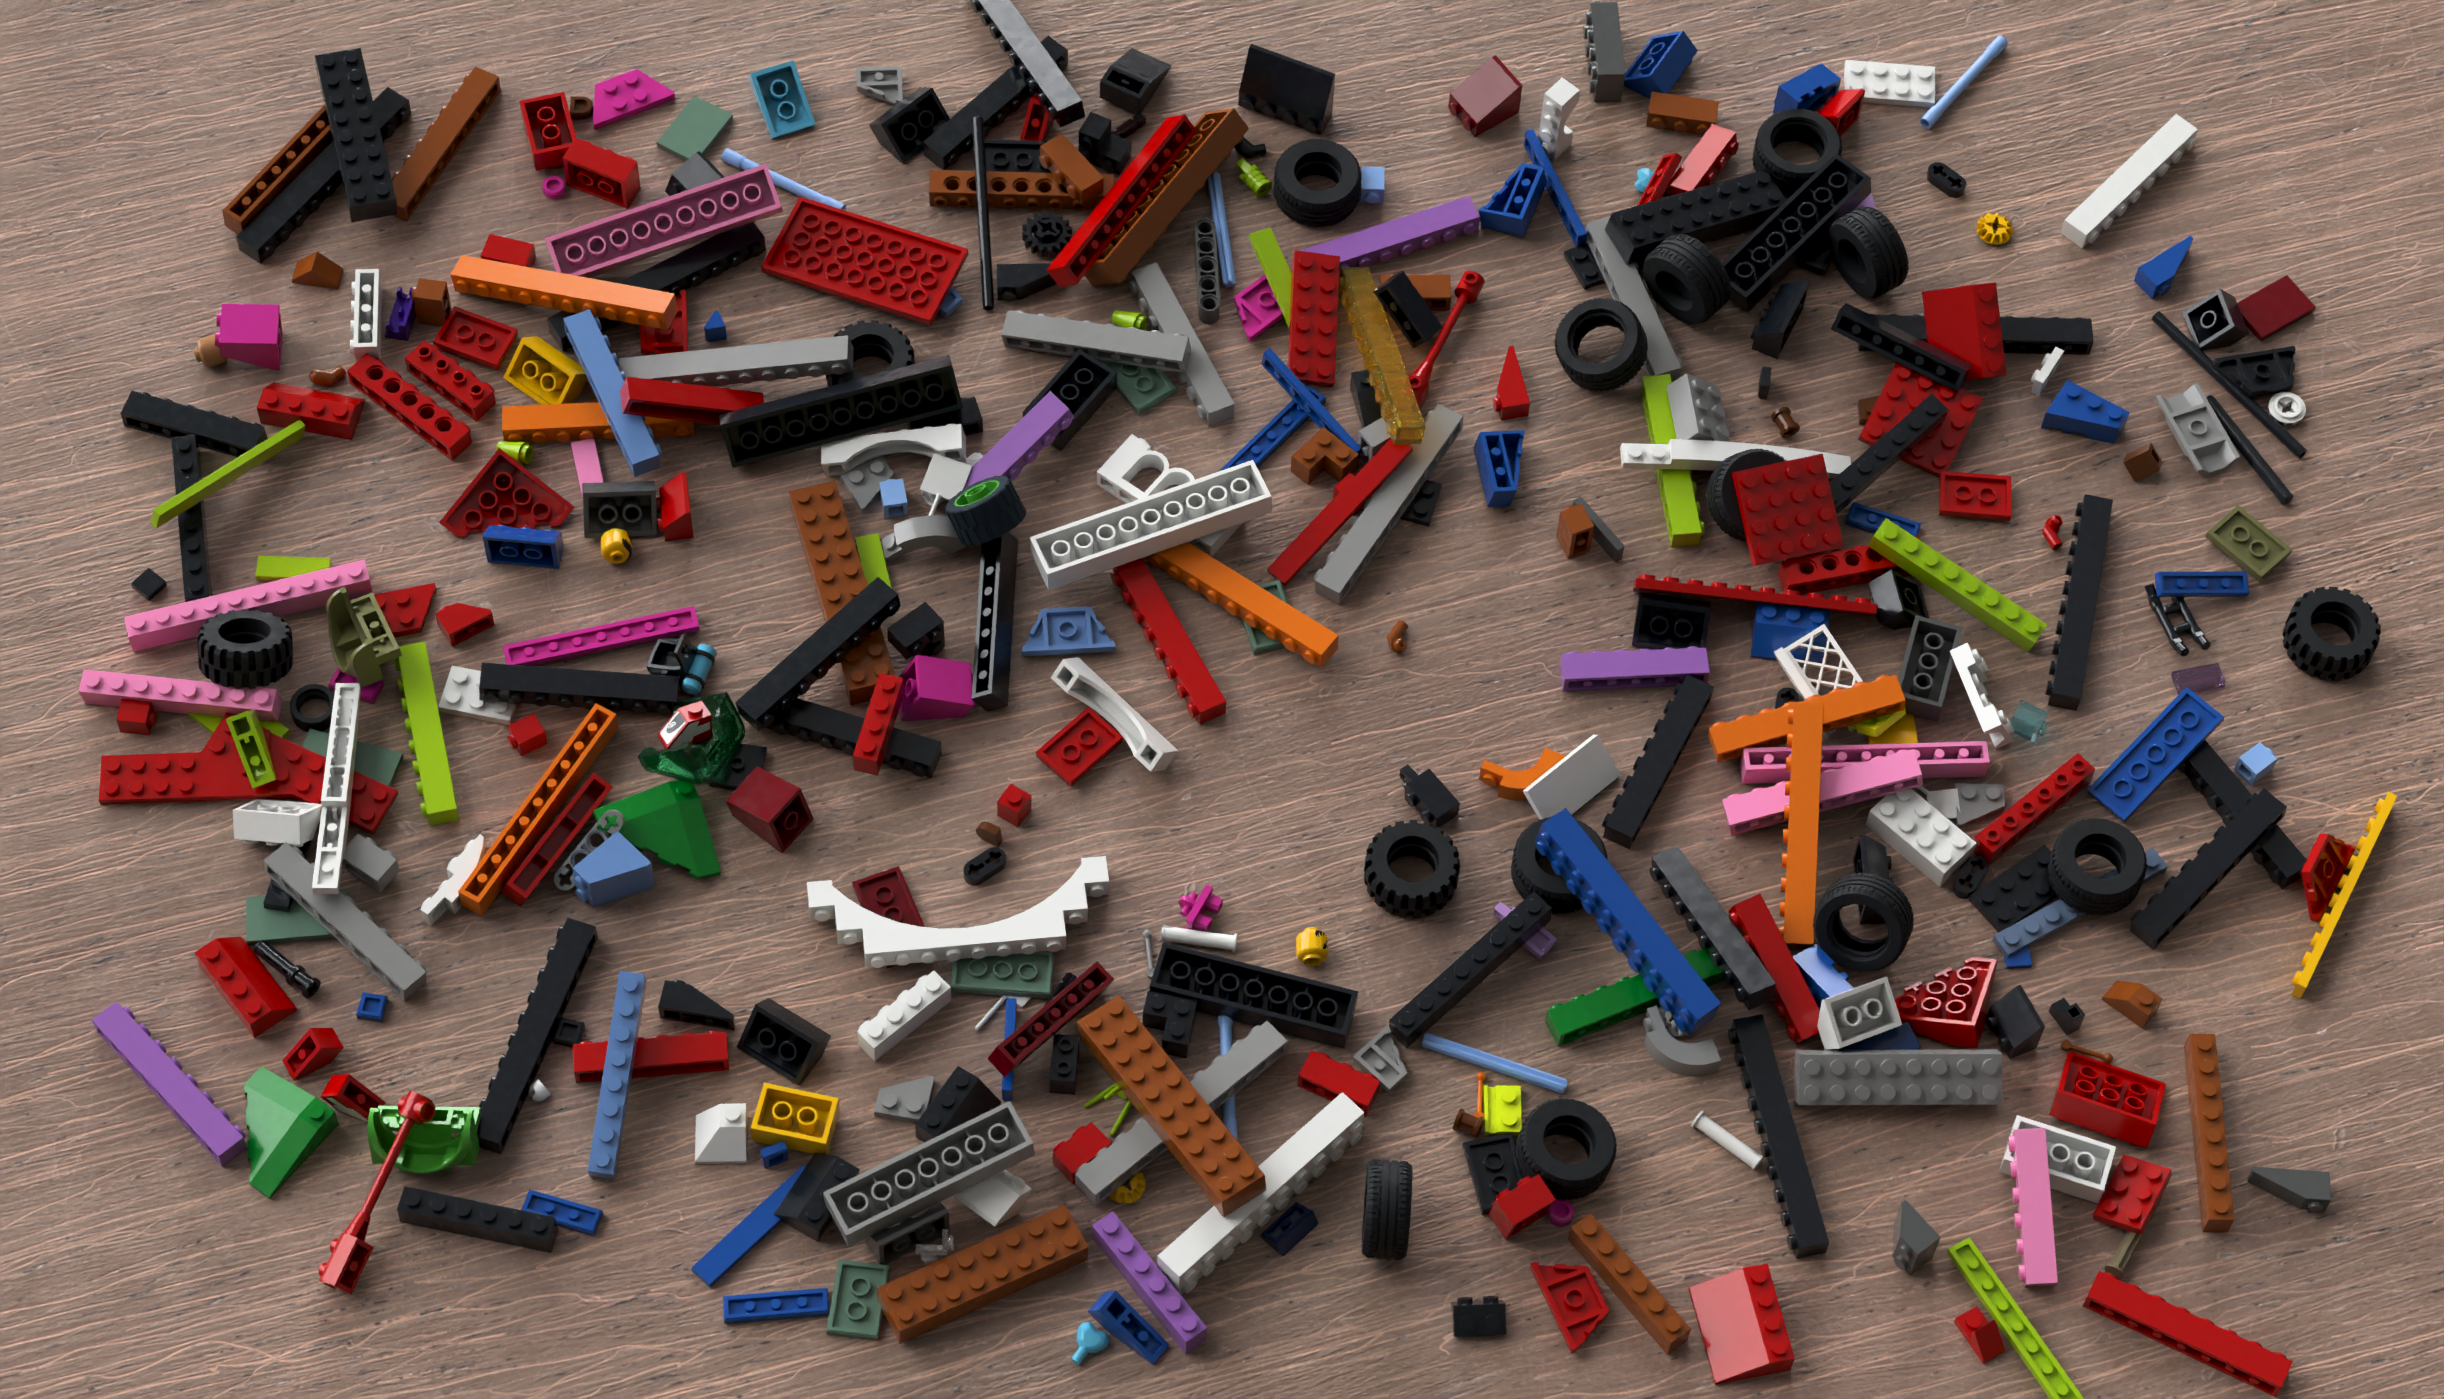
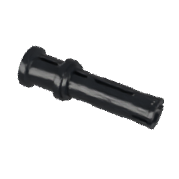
M260 940L255 945L253 952L286 977V983L299 989L303 997L310 998L318 991L321 981L307 974L303 966L294 965L265 940Z

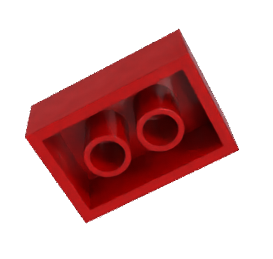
M559 92L520 100L521 116L535 170L562 166L563 157L576 138L565 93Z
M577 138L574 139L563 157L566 185L626 209L630 207L641 189L638 163L631 157H624L610 149H603L589 141Z

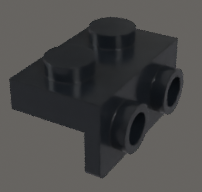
M1484 1296L1483 1301H1473L1472 1297H1459L1457 1302H1451L1454 1337L1506 1335L1505 1302L1499 1300L1498 1296Z

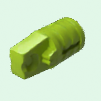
M1243 158L1236 162L1237 169L1241 172L1239 178L1251 189L1256 197H1262L1270 191L1272 183L1270 180H1267L1255 164L1250 166Z

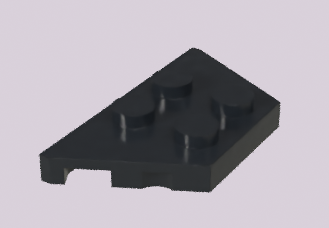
M2290 346L2215 358L2212 365L2249 398L2291 391L2294 385L2293 371L2295 363L2293 362L2295 347Z

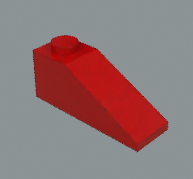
M1514 346L1508 347L1497 387L1496 398H1493L1494 410L1499 412L1501 420L1529 415L1530 400Z

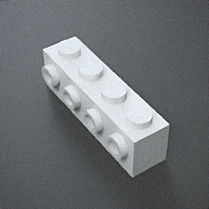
M356 269L355 282H352V295L355 296V301H351V312L354 315V320H351L350 326L351 334H354L353 340H350V352L355 354L356 362L366 353L373 358L377 357L380 359L382 280L379 269Z
M935 971L929 975H923L918 979L914 987L909 991L904 990L895 1002L890 1006L886 1005L881 1008L875 1018L871 1021H865L857 1031L858 1045L874 1061L878 1060L951 1001V987Z

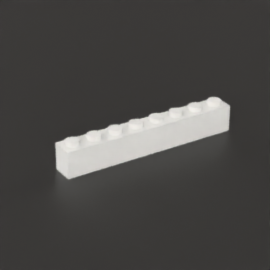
M2175 114L2064 220L2061 234L2081 248L2088 243H2093L2102 229L2107 230L2112 224L2113 219L2116 216L2120 217L2125 212L2128 204L2131 202L2135 203L2144 189H2150L2158 176L2162 177L2172 162L2174 164L2177 163L2182 157L2183 152L2186 149L2189 151L2197 141L2195 136L2198 129Z

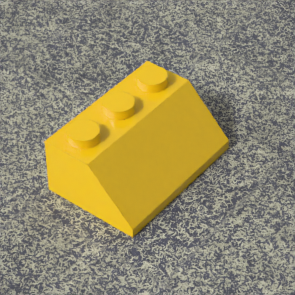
M538 336L522 337L503 377L541 405L571 403L581 393L587 381L586 374L579 364Z

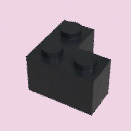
M1090 112L1079 130V152L1088 162L1103 168L1107 172L1120 175L1131 157L1132 142L1111 134V119Z
M926 602L887 628L888 641L906 660L920 653L928 657L936 655L945 646L944 621Z
M1153 991L1147 992L1142 1024L1144 1027L1164 1030L1162 1048L1167 1055L1187 1058L1197 1015V1000Z

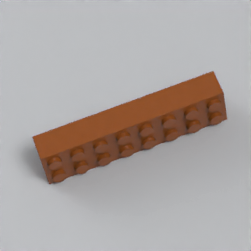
M1062 1205L878 1287L877 1301L899 1344L1086 1261L1088 1259V1246L1066 1205Z

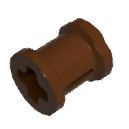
M1782 407L1771 415L1772 421L1777 423L1781 430L1780 435L1782 438L1792 437L1800 430L1799 424L1795 423L1790 415L1791 410L1789 407Z
M1460 1108L1453 1125V1130L1465 1131L1473 1134V1138L1477 1139L1483 1127L1485 1117H1475L1465 1113V1110Z

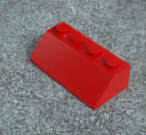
M273 382L263 388L257 405V412L261 424L286 428L294 422L301 420L306 425L305 432L352 440L365 404V399Z
M241 936L216 938L195 952L199 967L254 1038L297 1011L295 1005Z

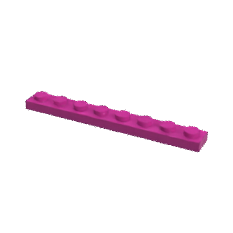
M692 606L503 646L506 664L535 666L698 632L700 629L695 607Z

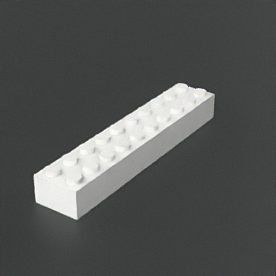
M1254 460L1032 536L1030 537L1031 554L1049 591L1272 513V496Z
M1343 1092L1258 1166L1265 1174L1266 1191L1225 1217L1213 1206L1157 1256L1158 1268L1180 1295L1184 1292L1189 1293L1196 1286L1198 1279L1203 1275L1205 1277L1208 1276L1215 1269L1217 1262L1221 1259L1226 1260L1233 1253L1235 1246L1240 1242L1242 1244L1245 1243L1252 1236L1253 1230L1258 1226L1263 1227L1270 1220L1272 1213L1277 1209L1279 1211L1282 1210L1289 1203L1290 1197L1295 1193L1300 1194L1307 1187L1309 1180L1313 1177L1318 1178L1325 1171L1327 1164L1331 1161L1336 1162L1343 1155L1346 1147L1355 1145L1361 1139L1364 1112Z

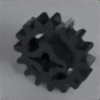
M1043 210L1041 216L1033 213L1034 219L1027 218V224L1023 225L1022 241H1025V247H1031L1032 254L1038 251L1040 257L1044 253L1052 257L1053 252L1059 255L1061 248L1063 249L1072 238V227H1069V220L1063 221L1062 214L1056 217L1055 211L1047 215L1046 211Z

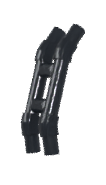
M2154 583L2144 586L2150 607L2155 612L2174 650L2178 651L2183 657L2188 655L2189 650L2183 644L2179 634L2189 631L2192 639L2203 650L2210 648L2211 643L2206 639L2200 627H2198L2184 601V597H2171L2174 604L2163 607L2160 598L2157 597ZM2180 612L2185 623L2173 626L2167 615Z

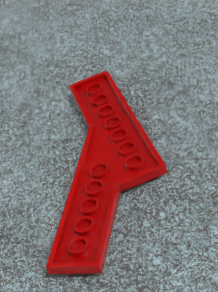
M226 712L201 752L102 756L99 803L100 805L294 798L304 803L321 804L326 757L279 737L262 727L277 780L252 789L226 721L227 718L233 715ZM354 771L349 824L374 835L399 795L398 791Z

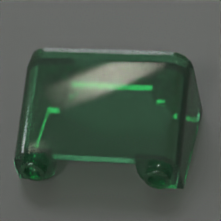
M728 693L679 701L673 710L672 716L680 707L700 701L704 703L712 716L713 737L694 744L691 741L684 742L680 747L659 751L653 747L644 748L638 755V759L644 769L651 773L697 785L710 784L745 737V725Z

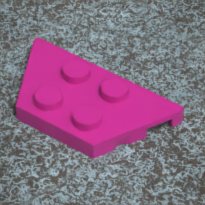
M638 69L595 84L594 130L600 129L675 100V94L672 90Z
M1265 274L1234 297V303L1249 342H1252L1284 318Z

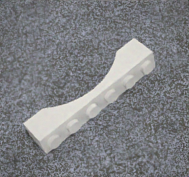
M947 424L946 426L939 427L927 426L922 429H902L896 432L858 435L821 445V465L826 477L841 475L882 455L900 452L918 453L933 457L934 453L956 461H966V436L962 424Z
M1079 657L1063 659L1051 676V679L1067 694L1090 706L1110 722L1126 740L1134 757L1150 772L1166 770L1178 750Z

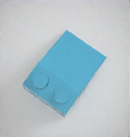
M794 60L750 73L749 80L772 139L816 125Z

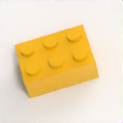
M764 1083L751 1125L752 1141L768 1145H775L784 1141L787 1149L828 1155L840 1113L839 1098Z

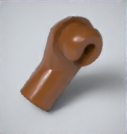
M340 365L330 372L315 369L310 372L309 378L314 384L330 387L345 376L346 371Z
M1399 620L1387 635L1390 649L1395 653H1402L1407 648V643H1404L1402 635L1408 629V625L1402 620Z

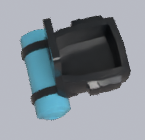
M684 634L681 635L680 639H658L646 667L648 672L653 675L679 676V682H682L681 689L689 695L698 696L704 688L707 675L715 662L717 651L706 644H699L697 648L692 646Z

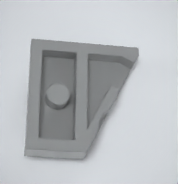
M901 66L856 68L857 92L894 105L903 100Z
M880 456L841 474L840 479L863 514L868 510L867 506L874 498L877 499L880 495L879 482L894 479V474L884 457Z
M1954 784L1953 789H1958L1960 811L1957 808V818H1955L1956 826L1959 829L1964 828L1965 824L1975 820L1978 822L1990 814L1994 815L2003 811L2005 808L2004 784Z
M1388 1026L1353 1056L1352 1061L1364 1072L1372 1074L1377 1080L1381 1081L1380 1086L1388 1093L1407 1078L1405 1066L1400 1060V1053L1393 1042L1391 1030Z
M929 1076L879 1089L874 1116L917 1123L929 1106L935 1077Z

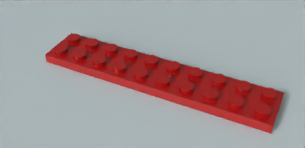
M1641 574L1639 578L1633 581V590L1749 603L1763 602L1869 616L1875 615L1877 612V604H1871L1872 599L1857 598L1853 602L1847 601V596L1833 595L1831 599L1823 598L1824 594L1810 592L1807 596H1799L1800 591L1785 590L1783 594L1775 593L1774 588L1766 587L1759 588V591H1752L1751 586L1737 585L1734 589L1727 588V583L1713 582L1711 586L1703 585V581L1689 579L1687 583H1679V578L1665 577L1663 581L1655 580V575Z

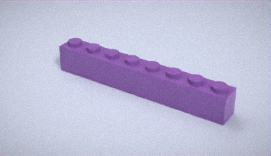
M1466 196L1300 251L1340 256L1339 276H1344L1357 269H1365L1370 265L1387 262L1391 258L1400 255H1408L1413 251L1429 248L1443 241H1451L1455 237L1472 234L1479 230L1480 215L1470 196Z
M116 1001L92 1019L96 1032L222 1167L247 1148L244 1141L246 1135L238 1125L232 1126L229 1122L228 1114L222 1108L217 1109L213 1105L214 1100L206 1091L201 1092L197 1088L198 1083L192 1075H185L181 1071L182 1066L175 1057L169 1058L165 1054L167 1051L159 1040L154 1042L149 1037L151 1033L143 1023L138 1025L133 1020L135 1016L127 1006L122 1008Z

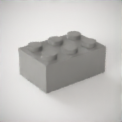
M1688 373L1666 386L1677 439L1730 442L1725 411L1721 400V391L1718 386Z

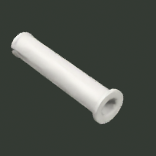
M1166 925L1162 927L1161 941L1232 950V953L1236 951L1238 933L1228 935Z
M1702 1110L1692 1122L1691 1127L1698 1128L1755 1170L1764 1157L1705 1116V1112Z

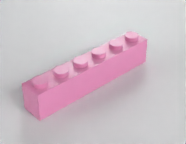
M2014 1129L2012 1136H2008L2009 1152H2014V1162H2010L2011 1178L2016 1177V1188H2012L2013 1203H2018V1213L2014 1214L2015 1229H2020V1239H2016L2017 1255H2022L2023 1264L2018 1265L2019 1280L2024 1281V1287L2054 1286L2058 1283L2046 1129Z

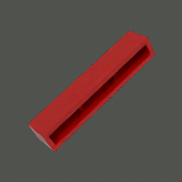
M626 377L620 390L623 414L720 425L719 415L764 403L763 393L637 377Z
M593 772L512 875L501 893L521 907L590 819L593 811L607 797L613 786Z
M1759 893L1733 905L1728 910L1730 920L1737 927L1740 934L1776 983L1774 1009L1777 1015L1783 1018L1788 1037L1798 1045L1820 1035L1817 1027L1820 1010L1761 894Z
M712 1030L704 1034L688 1032L680 1036L658 1035L656 1038L638 1037L632 1078L729 1070L726 1032ZM608 1040L596 1043L583 1041L579 1044H573V1064L576 1083L602 1081Z

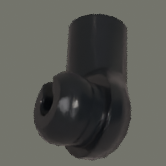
M1246 138L1234 146L1246 158L1266 155L1265 144L1253 145Z

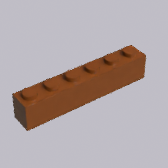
M1591 1213L1570 1228L1569 1242L1667 1355L1688 1341L1691 1330L1688 1324Z

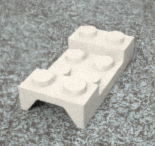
M1968 643L1950 650L1984 734L1990 735L1996 749L2013 742L2011 733L2014 732L2010 720L2006 718L2003 710L1998 711L1994 704L1989 702L1986 697L1988 692L1983 682L1988 681L1985 672L1989 669L1984 658H1981L1977 649L1972 650Z

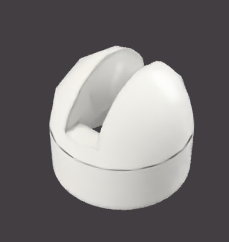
M539 1079L529 1087V1096L534 1101H543L551 1095Z

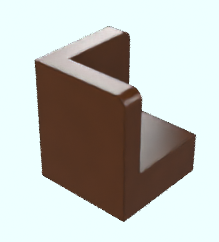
M2152 443L2128 453L2123 461L2134 481L2159 471L2163 463Z

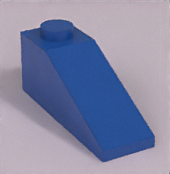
M2191 236L2138 267L2134 281L2151 299L2158 295L2163 296L2171 289V285L2189 253L2193 241Z
M1116 1290L1104 1292L1087 1311L1106 1331L1151 1364H1154L1170 1345Z

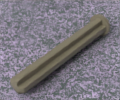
M2161 1196V1198H2160V1200H2159V1202H2158V1204H2157V1206H2156V1208H2155V1210H2154V1212H2153V1214H2152L2150 1220L2152 1219V1217H2153V1215H2154V1213H2155V1211H2156L2158 1205L2160 1204V1202H2161V1200H2162V1198H2163L2162 1196ZM2131 1231L2126 1232L2110 1264H2107L2104 1268L2106 1273H2111L2118 1279L2124 1277V1269L2142 1235Z

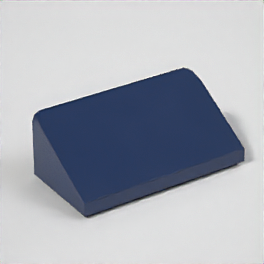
M1295 1202L1260 1236L1276 1252L1285 1256L1318 1225V1221L1312 1210Z

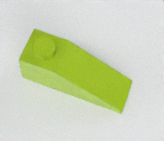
M255 709L227 718L228 727L252 789L277 780L264 731Z

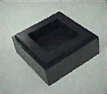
M1763 366L1761 370L1758 389L1759 399L1767 400L1772 367Z
M150 568L145 570L131 583L132 588L149 601L167 586L166 581Z
M560 1018L553 1038L554 1044L572 1048L573 1044H579L585 1029V1023Z

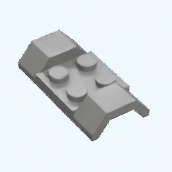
M2198 383L2193 384L2183 394L2167 399L2161 395L2156 396L2155 399L2166 417L2167 425L2184 455L2189 457L2198 474L2207 477L2226 471L2240 459V455Z

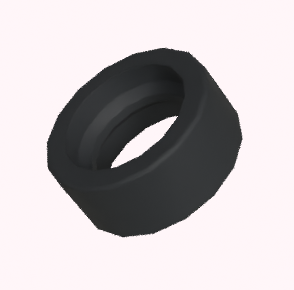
M319 684L305 685L298 689L292 695L290 701V711L296 726L306 732L309 729L322 732L330 728L334 702L333 692L326 686ZM318 698L327 701L329 708L320 717L307 718L300 713V707L310 699Z

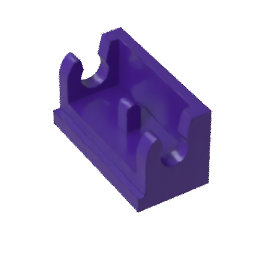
M399 287L390 320L386 324L385 337L408 341L416 314H414L415 302L411 300L412 288H410L409 295H407Z

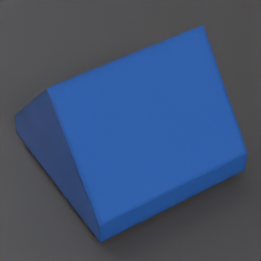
M718 311L713 313L704 326L707 342L727 339L726 326Z

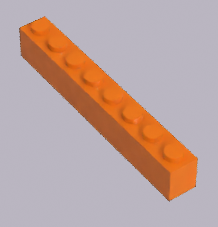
M599 402L502 407L504 441L543 443L545 441L567 442L569 440H587L592 438L616 439ZM645 416L644 424L651 427L654 437L695 435L694 422Z
M1882 675L1875 681L1868 683L1864 681L1858 682L1851 688L1844 690L1837 688L1823 696L1812 695L1801 702L1824 703L1823 733L1902 711L1905 708L1906 700L1897 675ZM1794 701L1788 702L1777 709L1767 708L1760 711L1759 714L1752 716L1742 715L1736 718L1735 721L1728 723L1722 721L1710 727L1708 738L1717 763L1741 757L1743 748L1776 747L1786 744L1787 734L1792 733L1793 724H1788V711L1793 709Z

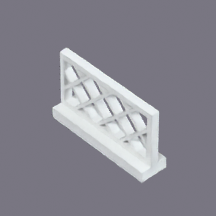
M1825 624L1784 649L1781 647L1774 651L1776 660L1804 701L1812 695H1819L1820 685L1834 687V690L1837 688H1851L1856 682H1862V679ZM1824 633L1828 639L1826 648L1813 646L1814 638ZM1798 648L1808 649L1805 661L1795 659L1791 652ZM1811 650L1825 652L1822 664L1809 662ZM1828 653L1839 655L1841 658L1839 667L1826 665ZM1808 666L1821 668L1818 680L1806 676ZM1824 669L1838 671L1835 683L1822 681ZM1841 672L1852 674L1854 677L1852 686L1839 684ZM1836 730L1828 731V732H1825V733L1827 734V736H1829L1830 734L1834 733Z

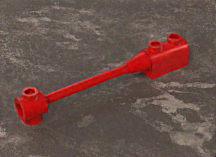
M1474 271L1464 272L1454 291L1458 298L1425 361L1420 364L1412 375L1408 376L1389 411L1388 423L1407 431L1412 427L1428 397L1429 381L1435 360L1464 306L1472 304L1477 300L1485 284L1484 278L1479 273ZM1397 413L1404 416L1405 419L1399 418Z
M409 1091L407 1097H402L398 1101V1115L404 1118V1121L361 1211L358 1212L346 1230L341 1233L339 1239L336 1238L331 1242L330 1251L332 1254L328 1262L322 1263L318 1270L321 1283L350 1295L374 1248L365 1242L373 1208L413 1124L422 1125L423 1122L430 1121L435 1115L436 1109L433 1101L413 1091Z

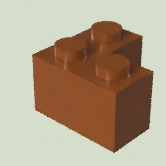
M1323 427L1292 455L1291 472L1307 485L1323 471L1340 482L1349 473L1353 474L1357 470L1359 454Z

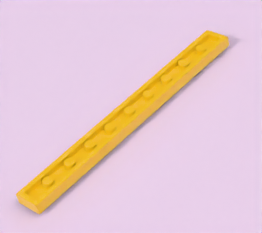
M2389 791L2385 800L2380 798L2374 809V812L2378 813L2376 819L2372 817L2369 819L2365 831L2369 832L2367 837L2361 836L2356 850L2360 852L2358 856L2352 855L2348 863L2347 869L2351 870L2349 875L2343 874L2337 886L2342 890L2339 895L2334 893L2328 907L2333 909L2330 914L2325 912L2319 926L2323 927L2321 934L2316 932L2310 943L2314 947L2312 953L2308 951L2305 953L2301 965L2305 966L2303 972L2297 970L2291 983L2295 986L2292 995L2301 999L2397 798V795Z

